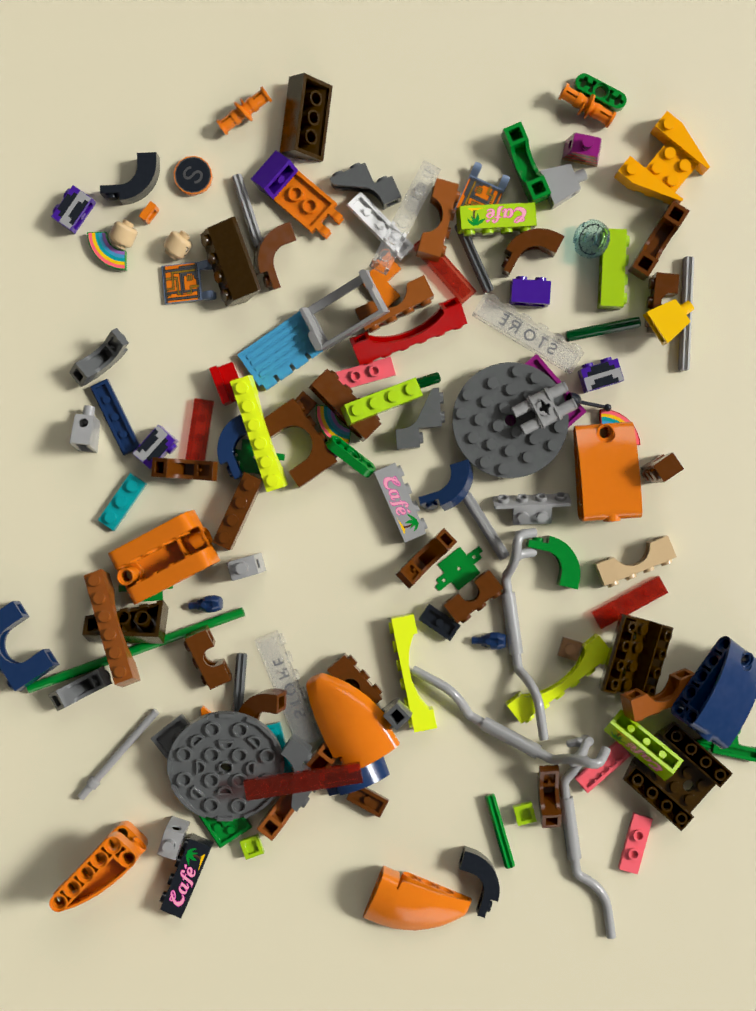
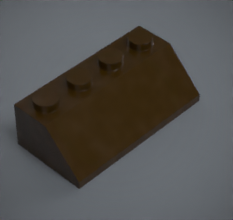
M306 73L289 77L280 145L281 154L294 159L323 161L332 85Z
M235 216L206 228L200 235L201 243L205 247L208 263L212 266L214 279L220 288L221 299L225 302L226 307L246 303L261 291V287Z

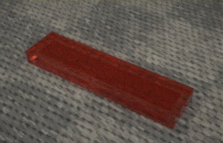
M419 241L414 244L413 250H414L416 253H417ZM446 255L440 257L438 262L421 258L448 290L459 299L462 305L477 292Z
M194 399L186 460L206 461L214 401Z
M656 576L591 611L599 628L603 629L617 621L620 613L630 614L667 594L668 591L660 576Z

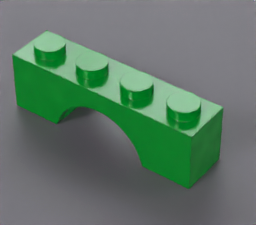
M522 122L504 128L501 138L529 203L535 202L537 204L547 200L551 195V191L544 175L540 173L533 160L529 139Z

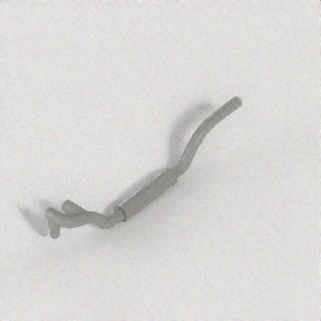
M529 528L518 530L514 534L511 557L501 577L503 587L501 599L509 655H512L513 668L516 675L526 685L533 699L539 740L543 741L549 739L544 703L536 683L522 665L521 653H523L520 625L515 592H512L511 577L519 561L537 555L535 548L522 549L524 539L537 536V530Z

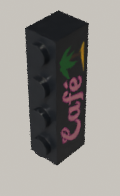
M194 833L190 839L186 838L182 849L185 850L183 856L179 855L174 865L177 867L175 874L171 873L168 879L169 889L164 891L159 902L162 903L160 910L182 918L214 842Z

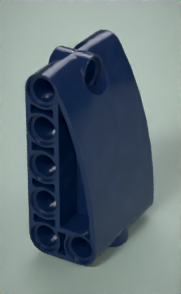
M721 637L671 707L672 715L695 730L697 734L707 741L712 742L721 749L728 748L740 732L756 699V658L730 637Z

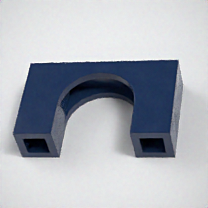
M12 601L0 609V672L5 675L7 685L14 691H22L60 665L50 649H42L22 663L13 660L7 653L5 645L7 635L14 627L30 617L20 601Z

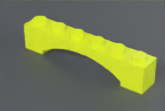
M247 375L230 381L266 492L289 485L264 420L258 396L259 393L253 375Z
M414 613L391 617L392 622H389L388 625L390 634L394 633L396 640L392 641L394 653L398 652L399 660H396L398 671H402L403 678L400 679L401 689L406 690L407 697L404 698V703L412 711V716L408 720L409 727L414 728V733L435 729L437 725L433 706H428L418 694L409 669L410 645L413 635L418 633Z
M595 633L582 643L583 649L577 662L563 678L553 685L540 690L545 709L550 706L549 702L553 699L558 700L565 694L564 691L566 689L577 686L580 683L579 679L583 676H589L594 673L596 666L600 663L602 665L606 663L610 648L600 635ZM519 691L505 702L521 724L523 722L528 723L535 717L534 702L530 693L522 694Z

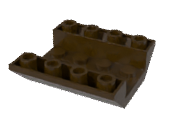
M620 613L599 689L603 692L616 694V692L625 693L638 688L649 696H654L674 628Z
M673 721L657 731L654 736L684 760L676 772L664 781L637 757H634L623 780L682 831L694 818L691 814L694 808L715 785L721 788L733 773ZM687 780H691L693 783L689 790L683 788V784Z

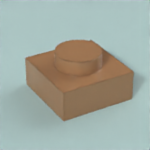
M562 637L557 655L577 661L582 642Z

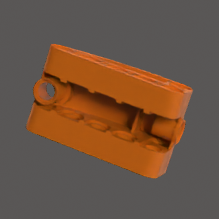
M633 422L574 426V456L579 520L582 522L599 520L615 522L621 519L641 518V480ZM606 427L608 434L602 438L599 434L600 429Z
M195 510L182 513L108 553L115 569L118 571L117 579L120 584L125 585L127 588L126 590L134 605L221 561L212 545L213 539L209 530L203 527ZM127 571L131 574V580L126 575Z
M129 821L119 823L67 880L55 890L49 901L50 908L55 912H61L76 907L109 888L147 850L148 839ZM120 828L126 829L128 835L122 834Z

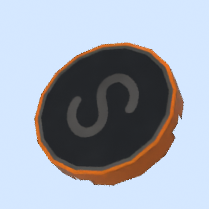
M185 157L179 161L174 171L175 182L178 188L185 194L194 196L204 193L211 186L213 179L212 170L208 163L200 157Z

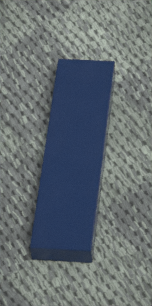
M109 379L91 386L92 393L123 456L135 451L140 443Z

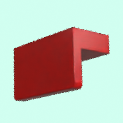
M230 362L220 367H210L209 370L223 405L226 406L236 402L230 381L239 378L234 364Z

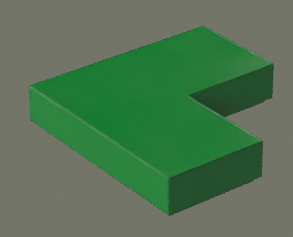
M199 816L219 848H222L252 828L248 818L244 817L233 819V821H217L215 818Z

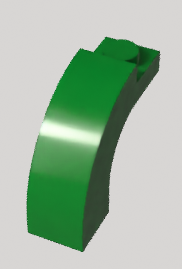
M548 535L546 543H544V538L534 537L532 540L527 539L526 547L548 551L557 559L559 564L557 585L578 589L580 583L579 561L573 550L565 542Z

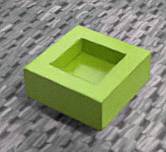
M531 801L513 805L518 826L537 822Z
M259 834L240 840L246 860L264 854L265 851Z

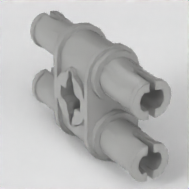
M565 381L550 388L544 387L543 390L532 396L528 395L525 401L511 408L516 418L531 410L536 414L535 418L520 425L524 435L539 428L545 429L546 426L558 420L561 421L564 415L578 409L573 398L558 406L553 402L555 398L569 391ZM541 402L545 406H549V408L547 409L548 413L539 410L541 408Z

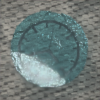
M590 219V221L580 224L573 237L575 251L580 256L588 259L597 258L602 255L610 242L608 227L603 222L595 219Z

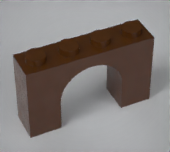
M292 398L266 416L264 420L271 439L290 427H299L309 433L312 439L310 455L306 460L289 471L298 487L301 488L336 464L338 456L328 449L325 444L328 440L322 432L318 433L314 426L317 424L312 417H306L303 412L305 407L301 401L298 400L296 402Z

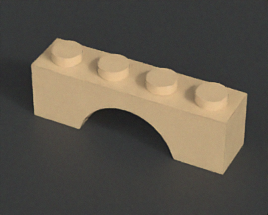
M663 535L646 542V550L643 557L634 564L624 565L614 557H608L593 563L601 585H607L609 588L619 584L618 581L621 579L630 580L637 577L636 573L641 571L643 573L653 571L656 565H668L677 556L669 537Z

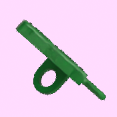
M738 735L726 749L719 748L703 737L696 740L707 751L711 749L712 753L756 762V747L739 744Z

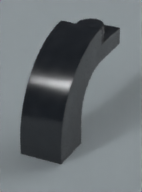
M156 152L137 153V171L134 177L125 184L100 185V194L110 201L120 198L124 205L142 200L153 190L158 181L160 157Z
M464 846L458 863L459 869L472 873L481 880L483 886L476 912L477 916L485 918L486 913L491 910V900L497 902L499 900L500 886L494 866L484 854L476 849Z

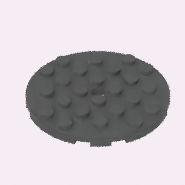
M516 362L491 365L472 376L458 394L452 415L455 440L459 449L470 463L489 475L501 478L528 476L547 466L556 457L564 444L568 431V414L564 415L561 421L558 420L546 426L545 429L539 428L527 435H524L520 425L535 418L536 414L534 411L532 412L531 410L517 418L515 417L516 421L513 426H508L505 423V418L507 415L514 416L511 408L525 401L528 395L532 396L543 390L544 387L550 388L556 385V383L539 369ZM562 394L555 398L553 402L558 406L566 401ZM541 402V408L539 410L548 413L547 409L549 408V406H545Z
M218 711L196 718L179 732L169 752L167 775H169L174 794L190 811L204 818L207 816L215 818L217 821H233V819L248 818L255 815L275 798L284 777V756L281 755L282 748L278 739L264 723L244 713ZM221 764H231V769L224 770L221 768Z

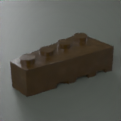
M164 600L156 601L157 603L141 604L139 607L122 608L117 611L126 643L164 644L169 609ZM95 615L85 616L82 635L89 642H102Z

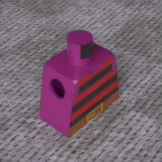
M580 133L572 134L565 141L561 160L597 167L602 139Z

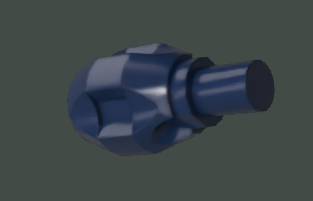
M217 595L206 596L196 602H189L188 608L189 610L198 609L206 613L222 610L223 599Z
M491 632L481 635V637H472V644H481V646L491 650L503 649L506 647V635L499 632Z

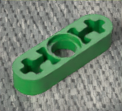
M580 74L575 80L574 88L576 91L583 93L586 97L594 94L595 102L612 111H621L627 102L624 93L589 74ZM586 80V85L581 87V82ZM592 84H594L592 91L589 92ZM597 88L604 89L605 96L598 97L595 94V90ZM609 93H611V94H612L611 97L609 98L608 101H606V99H607ZM617 98H619V99H620V103H619L618 105H615V104H614V103H615L614 100H616Z
M332 435L326 442V446L331 452L364 477L369 478L375 472L374 464L340 437Z

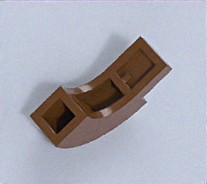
M152 457L151 477L217 481L218 462Z
M539 766L537 787L542 828L561 827L559 766Z

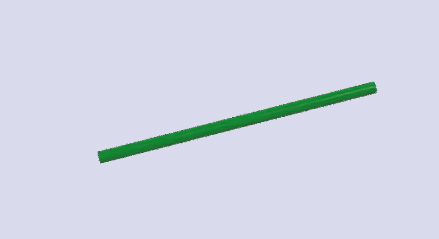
M241 607L165 634L164 644L140 643L129 647L131 655L135 656L185 638L186 634L208 625L210 629L244 617L245 612ZM104 656L37 680L29 685L27 690L29 693L96 670L102 666L109 665L107 657Z

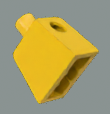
M674 299L643 314V317L661 344L665 345L690 323L687 314L692 312L694 307L689 300L680 305Z

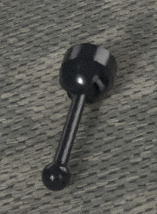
M569 392L566 397V401L573 398L577 407L582 404L602 408L607 412L612 408L610 404L602 405L582 401L580 395Z

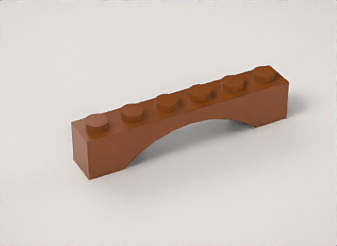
M99 569L84 575L114 685L125 687L141 681L136 662L131 655L120 627L115 606V590L110 573Z
M323 741L306 765L319 773L321 778L337 758L332 756L327 744ZM294 779L257 827V830L271 841H273L295 811L291 807Z

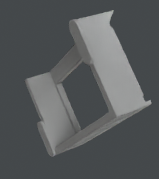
M364 269L359 271V276L316 303L299 309L310 330L308 337L316 351L328 350L390 312L375 286L369 270ZM364 284L374 300L378 311L332 339L327 340L314 314Z

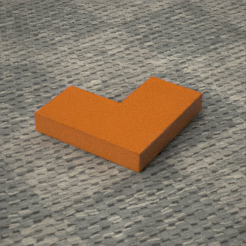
M389 255L370 271V276L387 308L400 297L398 292L388 282L401 268Z

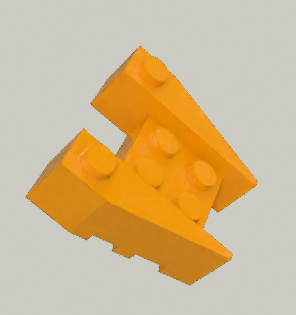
M666 111L650 132V134L664 144L661 150L646 168L630 156L617 171L614 178L629 190L641 192L645 196L654 197L670 205L673 200L678 204L683 201V198L675 192L694 169L703 175L710 166L683 123Z

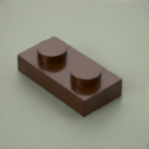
M367 787L349 793L346 797V800L379 818L389 802V799Z

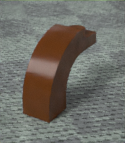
M291 222L279 225L267 232L259 241L255 251L256 275L264 274L263 282L265 287L269 288V291L281 288L274 268L276 251L281 246L296 241Z
M544 228L531 229L519 234L505 249L504 253L510 256V258L506 256L501 265L504 268L502 274L509 277L518 258L530 250H539L554 257L565 236Z
M443 528L401 568L396 576L408 588H411L457 541Z
M276 688L264 690L246 700L239 712L250 715L258 720L262 712L278 714L286 709L287 690Z

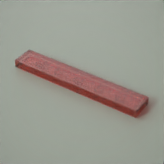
M360 762L246 779L243 783L246 800L249 801L363 783Z

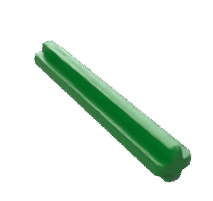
M488 794L485 796L504 866L506 869L515 867L496 797L495 794Z

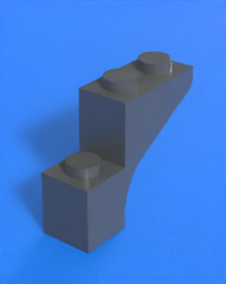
M366 163L353 164L349 170L345 172L338 171L330 178L333 189L370 193L380 201L383 209L401 202V194L393 177L383 176L377 180V183H374Z
M433 388L430 391L423 409L413 425L404 429H396L397 450L420 448V444H423V432H419V429L442 427V423H445V413L440 408V404H444L443 392H439V388Z
M293 733L282 748L281 755L291 763L294 769L291 807L297 812L300 807L304 808L310 799L308 797L312 791L315 793L321 782H319L320 774L306 765L313 755L311 753L312 746Z

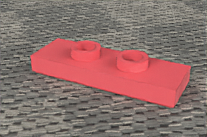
M391 357L373 361L368 365L363 364L336 372L339 376L338 380L343 385L347 384L350 388L396 376Z
M617 741L608 747L611 752L602 767L598 769L585 767L574 777L587 793L631 756Z
M633 812L618 865L620 870L638 874L653 820L652 817Z

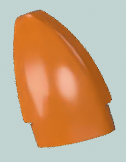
M325 673L312 676L307 681L306 689L309 701L324 741L334 758L339 757L348 773L366 767L398 747L400 742L390 728L392 725L383 717L384 712L367 695L349 683Z
M383 865L365 908L363 918L393 929L413 931L431 929L446 925L463 917L468 912L472 899L409 872H403L400 878L399 871Z

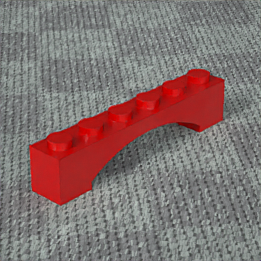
M457 297L439 303V309L428 320L400 334L372 336L365 332L349 338L359 365H368L375 359L386 358L398 350L404 351L416 343L422 344L429 338L434 336L440 337L447 331L462 328L463 325L468 323L461 302Z

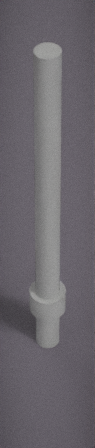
M153 709L97 774L90 777L86 782L87 785L78 794L80 799L84 800L92 790H95L100 785L101 779L158 716L159 712L156 709Z

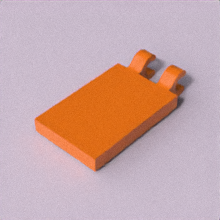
M300 171L272 199L310 233L313 234L317 230L325 239H328L332 233L322 224L324 220L330 216L338 225L344 220L342 218L343 215L335 210L338 206L337 203Z

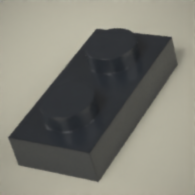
M431 604L427 605L418 620L449 641H451L461 626Z

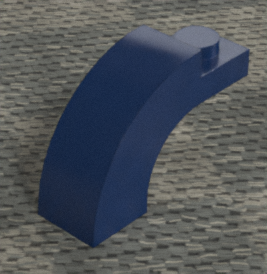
M241 414L233 418L224 427L217 445L220 465L228 463L229 466L226 467L230 477H234L235 480L243 476L236 459L235 449L239 440L247 435Z
M468 459L450 465L451 477L443 489L419 497L420 505L424 509L433 510L440 505L446 511L458 505L466 497L473 481V466Z
M384 757L352 773L343 771L323 777V781L329 796L336 794L341 796L368 787L384 779L390 773Z

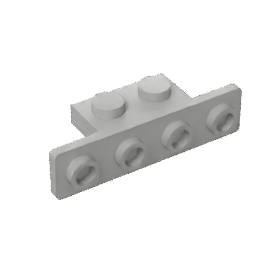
M563 492L511 496L503 494L493 496L494 509H513V525L551 524L552 507L571 506V499L568 493Z

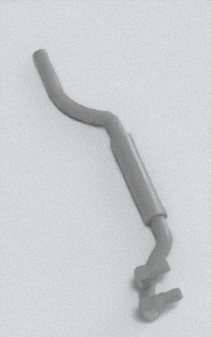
M414 666L411 674L446 693L458 705L465 718L480 726V730L535 759L538 757L554 765L576 764L591 769H598L605 764L611 752L610 748L602 746L595 759L585 757L592 743L587 739H583L579 749L574 754L553 755L543 750L541 745L488 717L483 718L474 713L462 695L442 679L417 666Z
M582 735L581 737L567 740L566 745L569 748L580 747L583 739H587L592 743V746L594 740L589 735ZM569 764L571 767L560 780L561 797H559L567 859L570 860L573 876L578 881L589 886L599 897L603 908L607 939L616 938L610 898L598 881L581 871L579 859L582 857L573 796H570L569 783L578 774L582 766Z

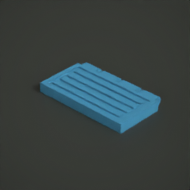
M299 311L237 355L250 374L253 375L259 387L263 385L268 390L278 383L274 378L276 375L280 380H283L293 373L290 365L293 364L297 370L309 361L305 356L307 353L313 359L323 350L316 351L308 337L310 330Z

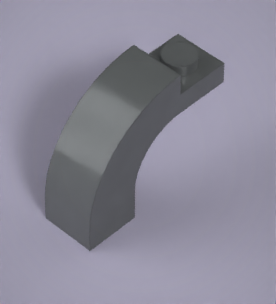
M118 328L111 330L103 344L93 353L76 362L69 373L80 387L85 386L116 364L127 352L128 349L126 347L129 342Z
M102 666L50 693L49 696L56 710L64 709L112 684L110 673Z
M399 698L394 699L381 709L384 712L383 717L392 725L391 729L393 727L396 730L399 729L412 716V711Z

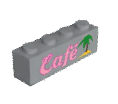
M393 463L375 471V476L404 542L426 534L425 529L428 527L424 518L420 519L417 514L420 509L416 500L412 501L409 494L412 491L409 484H404L402 476L405 475L401 466H396V463Z

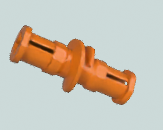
M566 83L558 99H563L573 107L578 108L577 115L585 112L584 119L589 115L591 118L605 124L604 127L608 128L615 118L616 112H611L600 103L594 102V94L586 97L583 93L569 87L570 84Z
M260 87L261 90L252 97L247 98L245 102L240 99L241 105L234 102L236 109L231 110L220 121L219 119L216 120L225 135H228V131L241 124L246 118L252 122V113L257 112L268 101L272 102L263 87Z

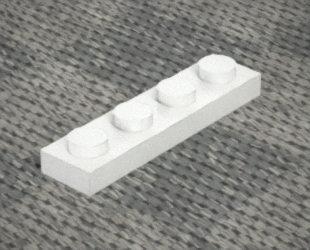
M362 192L347 204L349 210L399 261L414 249V245Z

